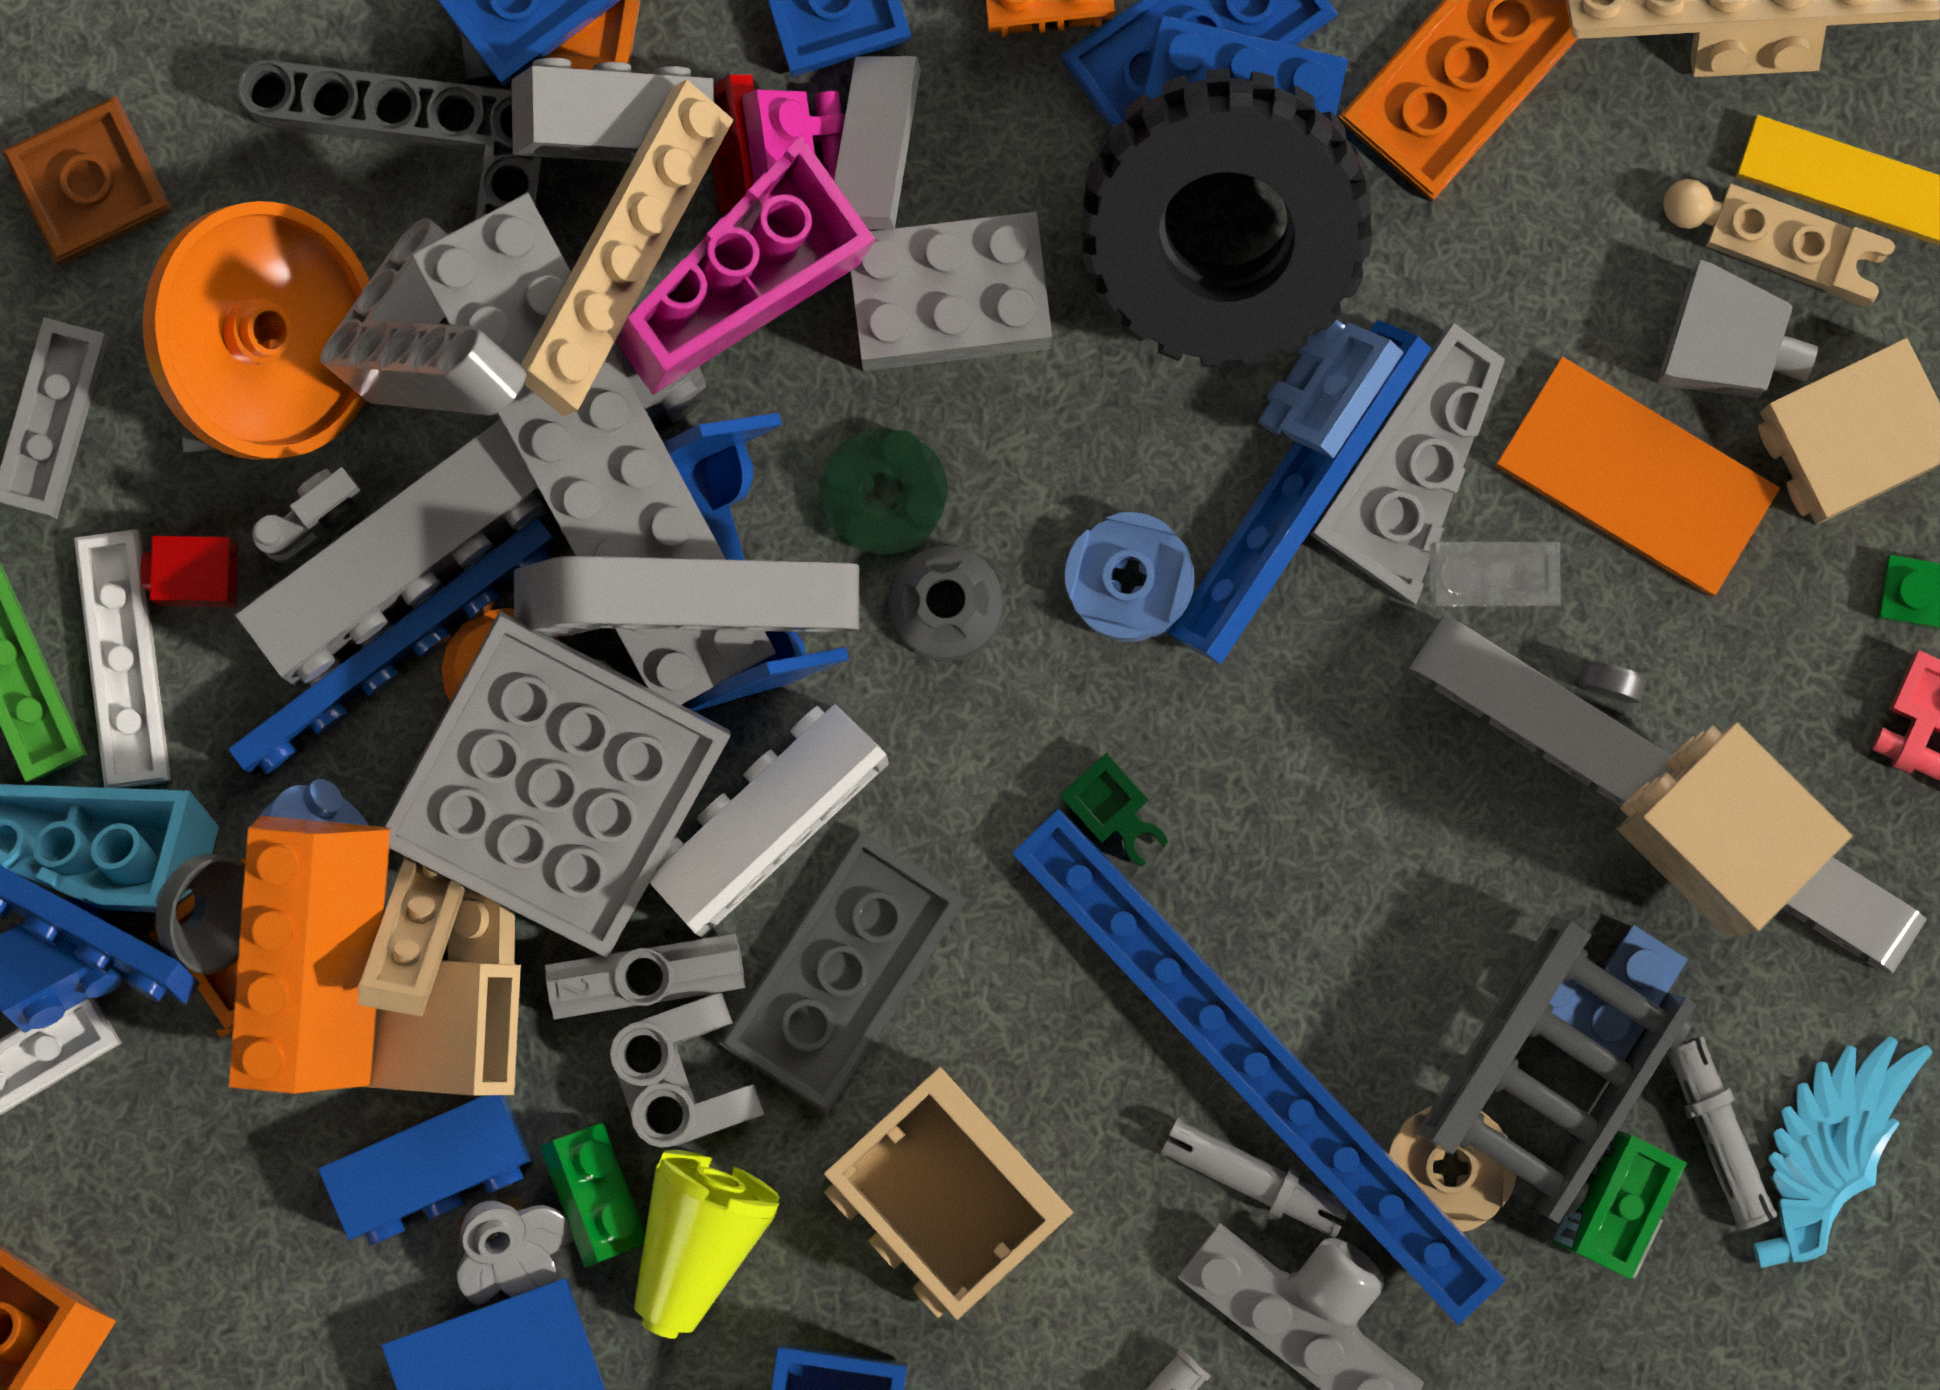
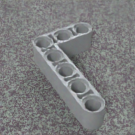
M421 219L407 229L392 248L322 350L320 361L371 404L481 415L495 414L504 409L519 393L526 378V371L478 328L439 324L445 315L412 254L448 236V234L431 219Z
M557 557L514 570V618L526 624L530 630L542 632L550 637L569 636L598 628L852 632L860 630L859 565L821 562Z

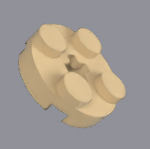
M1432 1106L1426 1107L1403 1122L1398 1132L1392 1138L1387 1153L1462 1232L1473 1230L1495 1216L1498 1210L1504 1206L1514 1189L1516 1174L1470 1144L1465 1147L1459 1145L1456 1155L1458 1160L1468 1162V1174L1457 1176L1455 1186H1444L1443 1175L1433 1172L1434 1160H1442L1445 1156V1151L1436 1148L1415 1134ZM1480 1112L1484 1115L1483 1122L1507 1137L1495 1121L1490 1119L1484 1112Z

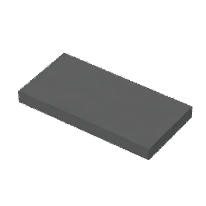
M859 830L719 1044L820 1111L828 1114L967 899L862 830Z

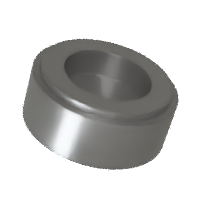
M1589 661L1584 664L1578 686L1586 691L1623 702L1640 703L1646 680L1643 675L1607 663Z

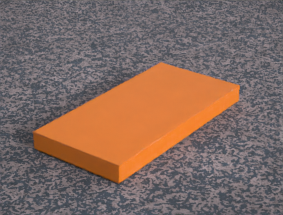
M1443 0L1338 117L1339 121L1430 202H1433L1578 40L1572 36L1566 0Z
M1563 356L1495 465L1498 469L1711 598L1716 596L1780 490V487Z

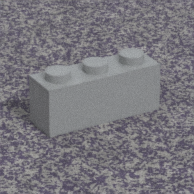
M562 58L534 60L533 66L511 79L513 155L632 162L672 87L685 80H689L714 102L713 78L691 77V70L689 68L679 66L659 67L653 70V74L631 73V65L621 62L599 63L593 66V70L571 69V61Z

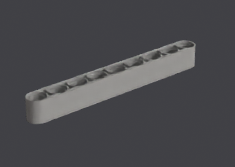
M1442 616L1408 669L1413 676L1427 684L1429 679L1437 683L1434 690L1475 716L1481 718L1483 713L1489 716L1491 720L1488 724L1532 752H1535L1537 747L1545 752L1542 758L1586 786H1589L1591 781L1597 784L1599 788L1596 792L1620 807L1647 781L1650 783L1655 777L1660 778L1665 772L1669 775L1673 772L1665 763L1672 755L1450 617ZM1833 857L1781 908L1803 923H1806L1808 918L1816 923L1813 927L1814 930L1857 957H1860L1862 953L1871 957L1867 962L1868 964L1890 975L1894 974L1926 922V918L1917 910Z

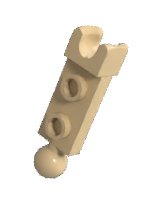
M1691 179L1677 181L1669 187L1664 196L1663 206L1665 214L1676 226L1687 229L1699 227L1703 223L1713 226L1705 247L1818 288L1826 294L1861 307L1870 306L1875 301L1879 289L1876 284L1865 280L1859 275L1856 268L1857 260L1864 259L1880 263L1893 253L1895 249L1894 243L1887 238L1858 227L1851 229L1734 184H1730L1727 187L1722 202L1713 200L1711 192L1704 184L1698 180Z

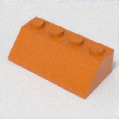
M260 816L248 827L229 1088L295 1094L362 1087L371 1084L377 1008L357 1005L358 991L364 969L384 916L391 828Z

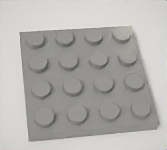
M499 611L382 827L391 828L390 849L608 958L731 736L730 730L669 700L539 631L530 630L523 622Z

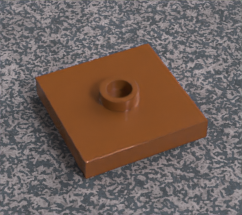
M117 96L2 150L51 255L59 267L174 212Z

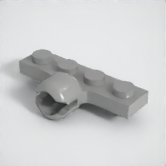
M1219 1223L1177 1277L1321 1390H1422L1424 1381L1364 1336L1357 1327L1359 1319L1381 1294L1384 1278L1380 1269L1364 1252L1345 1240L1335 1237L1323 1240L1299 1271L1289 1274L1278 1269Z

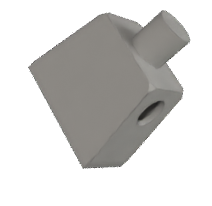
M1700 259L1691 270L1657 383L1670 387L1759 398L1767 391L1773 372L1806 382L1814 366L1818 346L1784 336L1792 312V305L1710 262Z

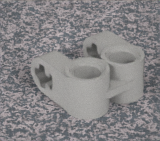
M722 993L632 1023L621 1029L613 1040L610 1051L612 1066L617 1073L631 1113L633 1127L638 1136L649 1145L660 1148L678 1146L764 1115L754 1084L697 1103L686 1076L677 1044L733 1023ZM648 1035L658 1041L662 1049V1058L656 1069L648 1073H640L631 1067L627 1053L629 1046L635 1039ZM668 1096L674 1098L683 1109L682 1124L671 1134L657 1132L649 1122L648 1113L650 1106L660 1097Z

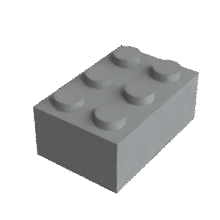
M1037 212L895 228V230L870 231L876 240L861 264L851 270L863 371L1051 349L1052 330Z

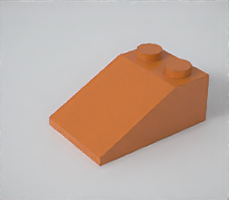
M0 1246V1390H73L113 1328L116 1320L74 1291Z

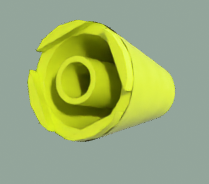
M666 1150L663 1152L660 1162L656 1165L634 1302L635 1311L643 1317L641 1324L644 1328L659 1336L672 1339L677 1338L679 1332L690 1333L695 1330L776 1216L780 1198L778 1193L770 1186L748 1172L733 1166L731 1176L723 1171L710 1168L709 1166L713 1158L684 1150Z

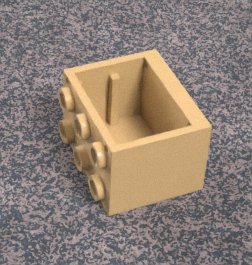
M1738 722L1721 731L1712 725L1705 732L1702 730L1697 736H1691L1665 762L1673 772L1670 775L1665 772L1660 778L1655 777L1650 783L1647 781L1621 806L1620 809L1628 817L1616 828L1726 938L1760 931L1852 837Z
M941 1067L931 1074L824 1173L833 1183L824 1191L827 1197L850 1221L858 1213L864 1217L876 1231L868 1240L870 1244L893 1269H896L903 1261L920 1279L913 1286V1291L938 1318L948 1310L958 1320L1074 1213Z

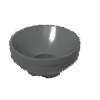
M938 546L915 554L902 565L895 575L889 591L888 609L891 623L898 637L908 648L932 660L953 661L964 659L978 652L990 642L998 630L1003 616L1004 599L1001 584L995 572L985 560L975 553L960 547ZM941 581L956 583L965 594L963 609L959 614L951 618L937 617L932 614L926 603L929 589Z
M216 854L194 856L181 864L159 891L156 899V930L159 943L166 955L179 961L186 969L196 973L212 974L228 968L238 960L245 876L244 863L232 857ZM191 889L195 898L193 913L186 922L179 924L176 918L177 902L185 891Z

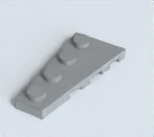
M1455 323L1447 325L1415 373V376L1409 382L1309 533L1411 605H1417L1424 585L1422 580L1431 555L1435 554L1444 530L1442 528L1452 497L1459 489L1465 472L1463 467L1474 437L1478 436L1505 361L1503 357Z

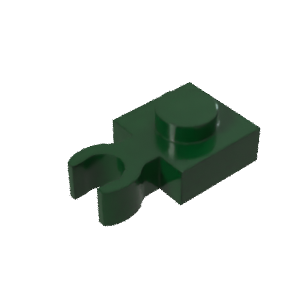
M1107 752L1058 796L1100 844L1116 832L1123 840L1127 857L1139 867H1143L1147 862L1135 850L1134 843L1137 837L1149 834L1155 837L1163 848L1168 844L1166 835L1159 827L1152 823L1143 822L1136 814L1149 802V799Z

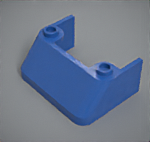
M779 413L699 424L663 442L726 560L745 561L729 507L744 499L751 487L754 469L745 443L781 426L782 422ZM765 631L776 651L775 654L737 675L717 683L715 687L681 705L692 711H697L794 683L849 660L847 649L843 647L806 655L804 643L797 632Z

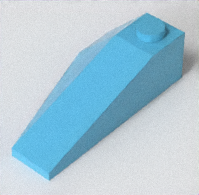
M0 784V865L18 875L103 910L156 912L157 896L171 874L181 864L194 856L212 855L219 825L190 791ZM189 889L185 891L179 898L178 902L184 897H186L188 894H190L192 890Z

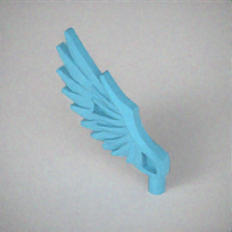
M1888 1037L1869 1054L1861 1064L1856 1075L1857 1048L1845 1046L1832 1074H1830L1827 1062L1815 1064L1813 1094L1807 1083H1800L1796 1086L1797 1113L1791 1106L1785 1107L1780 1111L1786 1131L1780 1128L1772 1133L1779 1153L1773 1152L1768 1157V1161L1775 1170L1772 1172L1770 1179L1777 1192L1783 1198L1777 1202L1783 1237L1753 1243L1756 1261L1760 1269L1786 1262L1809 1261L1827 1252L1832 1222L1843 1204L1852 1196L1876 1184L1877 1164L1880 1156L1899 1125L1896 1119H1889L1917 1072L1933 1053L1929 1046L1924 1045L1904 1055L1888 1068L1898 1043L1895 1038Z

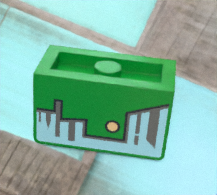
M1617 1131L1586 1180L1589 1184V1189L1584 1201L1572 1215H1564L1552 1243L1632 1280L1687 1162L1634 1135Z

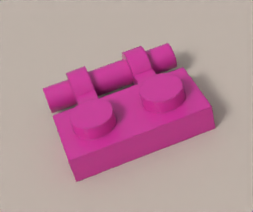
M754 90L741 96L754 184L765 172L767 173L800 135L814 154L813 142H821L824 168L834 180L846 115L842 114L838 91H826L814 95L817 117L809 115L805 91Z

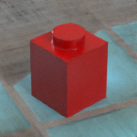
M152 536V552H143L141 559L142 589L150 590V600L160 606L237 607L238 544L230 537Z

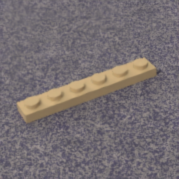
M685 80L672 87L521 363V366L526 371L524 385L563 417L579 409L734 120L689 80Z

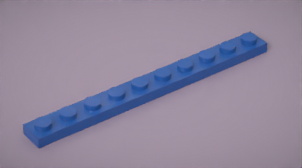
M1057 809L1012 853L1458 1326L1506 1281V1277L1061 809Z

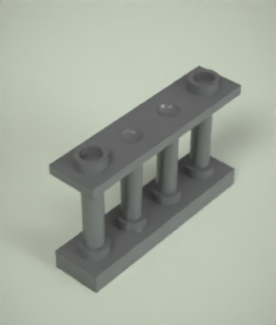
M1552 916L1415 1134L1436 1148L1452 1155L1459 1145L1465 1147L1470 1144L1539 1189L1541 1192L1530 1209L1538 1215L1559 1224L1564 1215H1572L1584 1201L1589 1189V1184L1586 1182L1587 1178L1666 1052H1673L1685 1040L1692 1025V1021L1688 1017L1697 1004L1686 997L1667 993L1660 1005H1656L1587 959L1588 952L1584 947L1592 934L1571 920ZM1571 980L1575 981L1645 1028L1625 1061L1552 1013L1553 1005L1549 1002L1562 981L1565 983ZM1537 1034L1609 1081L1608 1086L1590 1114L1518 1068L1519 1061L1515 1056L1528 1036L1532 1038ZM1503 1089L1576 1136L1555 1169L1483 1122L1484 1115L1480 1112L1493 1091L1500 1092Z

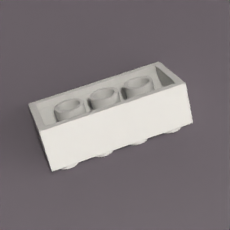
M836 704L825 713L819 706L814 707L791 729L790 733L796 740L783 753L777 756L771 749L767 751L743 774L750 783L737 796L730 800L723 793L705 808L696 818L703 827L685 844L678 837L673 839L649 883L692 931L701 938H704L889 764L887 754Z

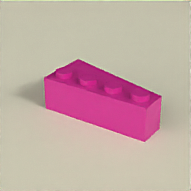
M800 135L772 168L755 182L737 205L724 218L722 217L699 245L631 313L615 343L651 394L654 395L858 267L876 239Z

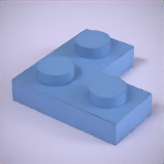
M1631 925L1604 967V970L1659 1006L1688 959L1637 926ZM1573 980L1568 983L1562 981L1549 1002L1553 1005V1014L1624 1061L1645 1029Z

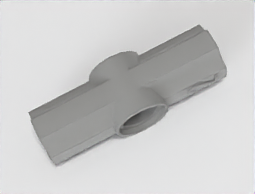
M737 933L653 947H641L635 950L611 953L608 958L599 955L545 964L549 1003L554 1020L635 1006H649L659 1002L745 988L744 970ZM639 958L652 959L661 967L663 982L660 988L653 994H641L635 991L628 980V971L631 965Z

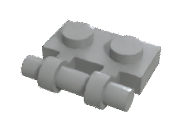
M343 467L333 474L329 469H324L313 475L299 487L297 493L301 498L290 505L292 508L290 513L283 518L276 515H268L259 519L252 531L253 541L273 561L288 563L296 559L321 540L324 543L374 504Z

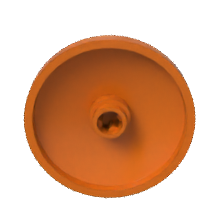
M264 201L240 203L211 211L187 225L168 244L160 256L147 287L143 310V340L150 372L163 400L175 417L185 428L209 446L226 454L252 460H273L299 456L312 452L335 439L356 418L366 400L325 367L320 361V356L331 335L369 283V278L361 262L342 237L330 226L317 217L286 204Z

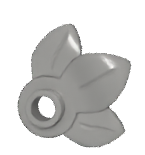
M485 1201L475 1205L466 1214L460 1231V1240L465 1254L456 1270L458 1286L468 1300L479 1306L493 1298L500 1289L512 1298L556 1282V1268L550 1255L574 1241L566 1216L558 1210L545 1205H536L520 1211H516L511 1206L498 1201ZM501 1232L498 1236L486 1240L489 1235Z

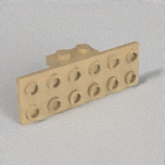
M1566 0L1572 36L1576 39L1694 33L1691 49L1693 77L1819 71L1826 26L1940 20V0Z

